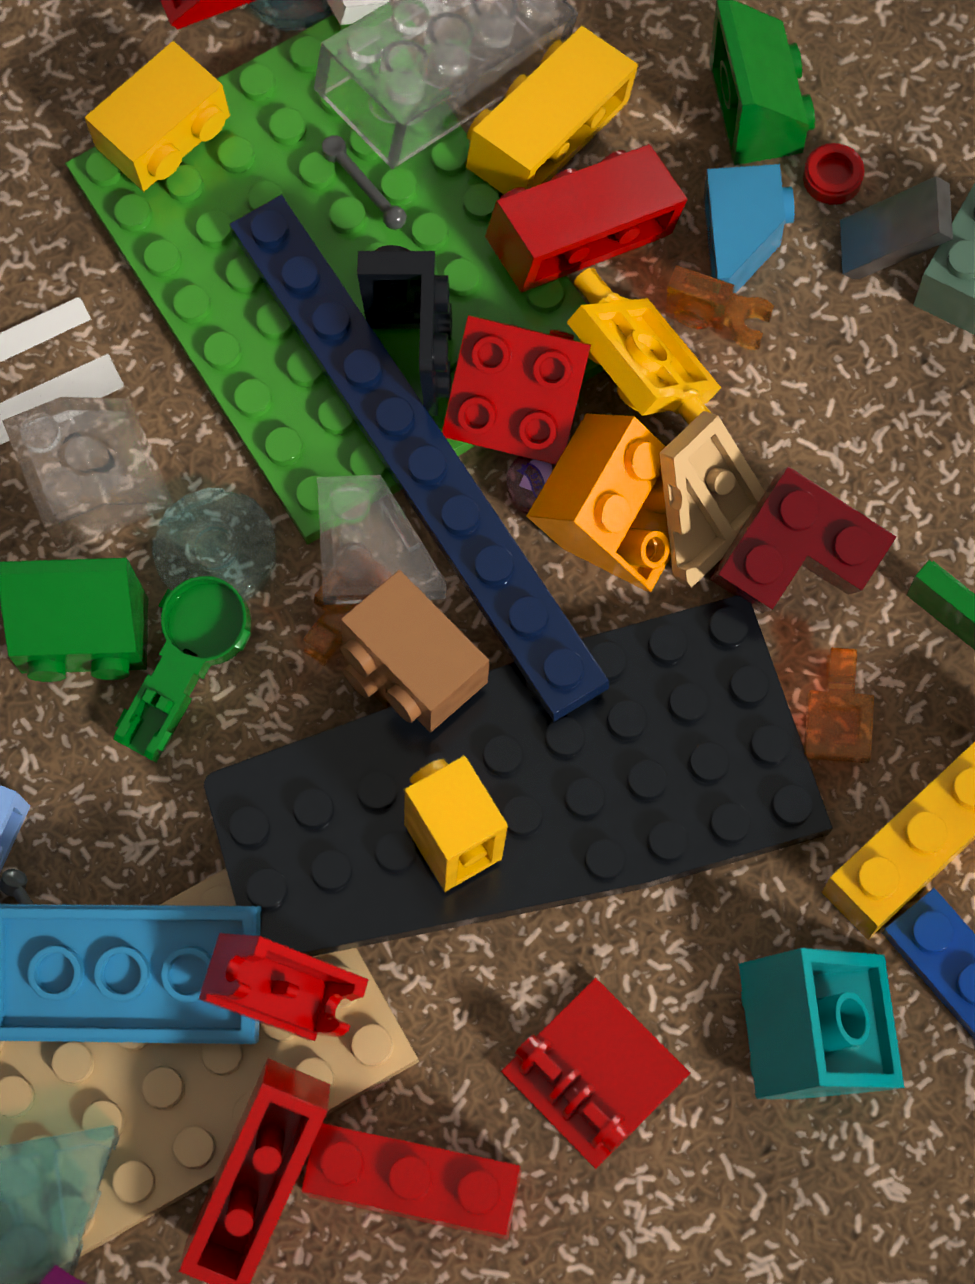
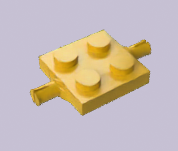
M591 267L581 272L573 284L590 304L581 305L566 323L578 336L580 342L591 344L588 358L601 365L616 383L618 395L623 402L630 408L638 411L641 416L673 411L675 414H680L688 425L703 411L711 413L705 404L721 389L720 385L648 298L631 300L621 297L618 293H613L594 267L592 269Z

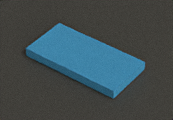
M0 904V1041L258 1043L259 1022L198 1000L219 933L260 936L261 906Z

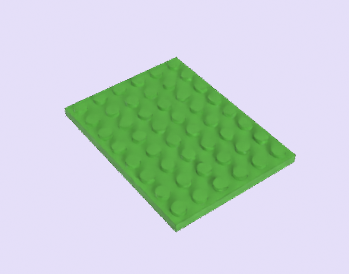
M333 14L217 78L223 85L231 116L226 119L223 128L214 138L205 142L201 141L182 158L179 167L171 176L164 180H157L145 192L135 185L96 147L65 163L71 177L307 545L400 491V488L233 237L230 223L282 195L364 318L365 314L357 276L358 251H375L377 248L387 245L401 246L410 251H435L437 274L449 275V303H452V340H448V360L451 362V389L468 315L549 334L550 330L564 331L573 334L574 340L580 342L578 336L566 322L581 305L587 304L567 275L523 293L519 291L485 238L496 201L504 194L466 168L470 146L467 133L386 19L340 25ZM336 135L343 138L346 144V154L392 206H399L405 211L407 219L402 228L397 230L388 228L383 222V213L338 162H330L325 159L322 143L327 137ZM373 329L424 405L419 374L420 329ZM588 358L582 383L604 370L603 367ZM439 398L438 416H431L441 432L449 398ZM446 438L457 456L476 446Z

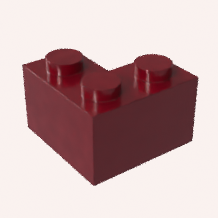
M788 466L776 474L709 580L732 595H738L750 602L753 608L761 613L774 609L801 565L850 595L864 589L897 536Z

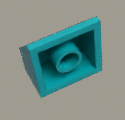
M798 948L739 963L742 987L741 1001L745 1010L751 1056L750 1069L754 1079L756 1099H806L905 1088L885 955Z

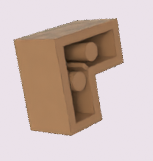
M400 569L341 618L343 643L341 651L344 655V665L346 666L343 669V674L347 681L362 697L368 699L374 695L386 708L392 706L405 721L412 723L417 719L430 733L488 683L490 660Z

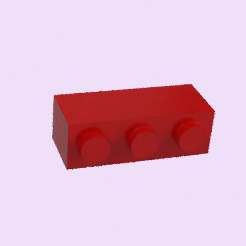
M651 144L629 152L625 150L615 151L606 156L601 162L578 171L573 168L566 169L555 175L550 181L529 189L518 187L508 191L496 201L485 238L519 291L523 293L672 234L688 199Z
M267 1058L188 1235L178 1272L207 1284L251 1283L327 1114L331 1084Z
M322 1123L311 1147L301 1192L314 1199L508 1240L521 1177V1167L512 1163Z

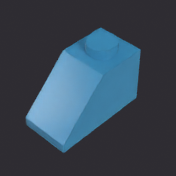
M780 164L707 169L704 206L714 304H726L780 247L784 225L794 222L792 187H782Z

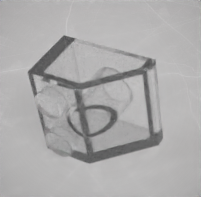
M59 397L2 420L43 525L60 553L175 506L130 398Z

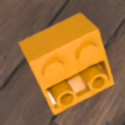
M586 413L526 517L562 549L645 591L651 592L671 558L659 454L666 446L635 416Z

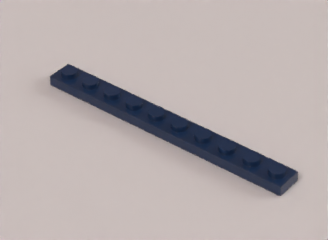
M280 195L230 223L232 235L552 720L555 722L609 689L608 678L284 197Z

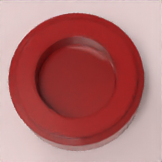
M839 143L821 145L814 149L806 160L803 172L805 189L810 196L821 203L829 205L846 203L853 199L861 188L865 173L864 163L860 155L849 146Z

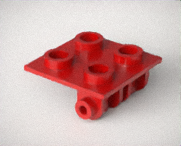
M468 315L442 429L443 435L448 439L556 465L567 447L591 344L575 341L573 334L564 331L550 330V333L546 334Z
M594 978L537 1036L533 1034L516 1050V1056L501 1070V1073L595 1170L691 1074L597 978Z

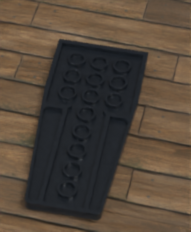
M736 595L581 638L608 678L609 689L555 722L515 662L490 670L488 683L431 733L417 719L409 723L393 707H389L210 773L204 781V789L236 906H261V937L313 957L641 890L829 835L833 827L752 604ZM465 755L506 821L508 828L502 860L444 892L404 825V790L412 785L410 782L411 776L427 764L438 759H445L447 764H450Z

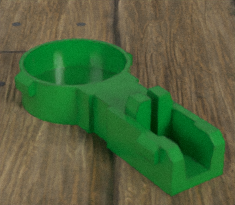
M194 577L182 582L173 590L167 589L158 605L162 608L161 626L166 639L159 653L161 659L152 675L147 674L129 709L124 708L115 725L118 729L113 740L156 763L166 749L191 703L192 698L189 696L199 678L204 679L210 666L229 661L240 651H243L252 634L250 632L251 614L246 601L232 585L216 577ZM186 649H187V650H189V651H191V652L197 654L198 657L191 656V655L184 654V653H185V651H186Z

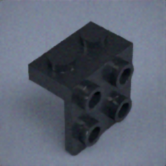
M396 245L382 246L375 251H358L357 276L365 319L372 329H420L419 374L424 407L431 416H438L439 398H450L451 362L448 360V340H452V303H449V275L437 274L435 251H410L407 248Z

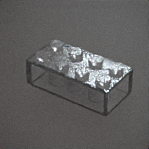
M391 0L321 42L314 90L391 169H394L484 109L504 98L510 85L521 74L529 76L540 66L544 54L555 41L561 40L565 42L572 35L579 12L566 0Z

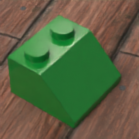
M716 0L709 64L733 165L802 154L807 131L815 129V112L810 94L801 95L798 79L802 77V60L798 44H788L782 20L735 0Z
M127 558L0 562V605L9 658L22 674L27 673L29 679L40 682L62 681L66 678V672H91V676L97 679L121 680L129 677V670H147L149 598Z

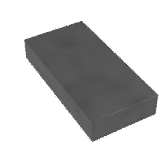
M935 176L841 219L842 274L851 279H861L952 240L950 183Z

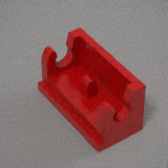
M219 933L198 1000L300 1038L315 1041L317 1035L340 1037L350 1030V1024L335 1018L337 1006L344 998L351 1001L363 998L369 979L261 936Z

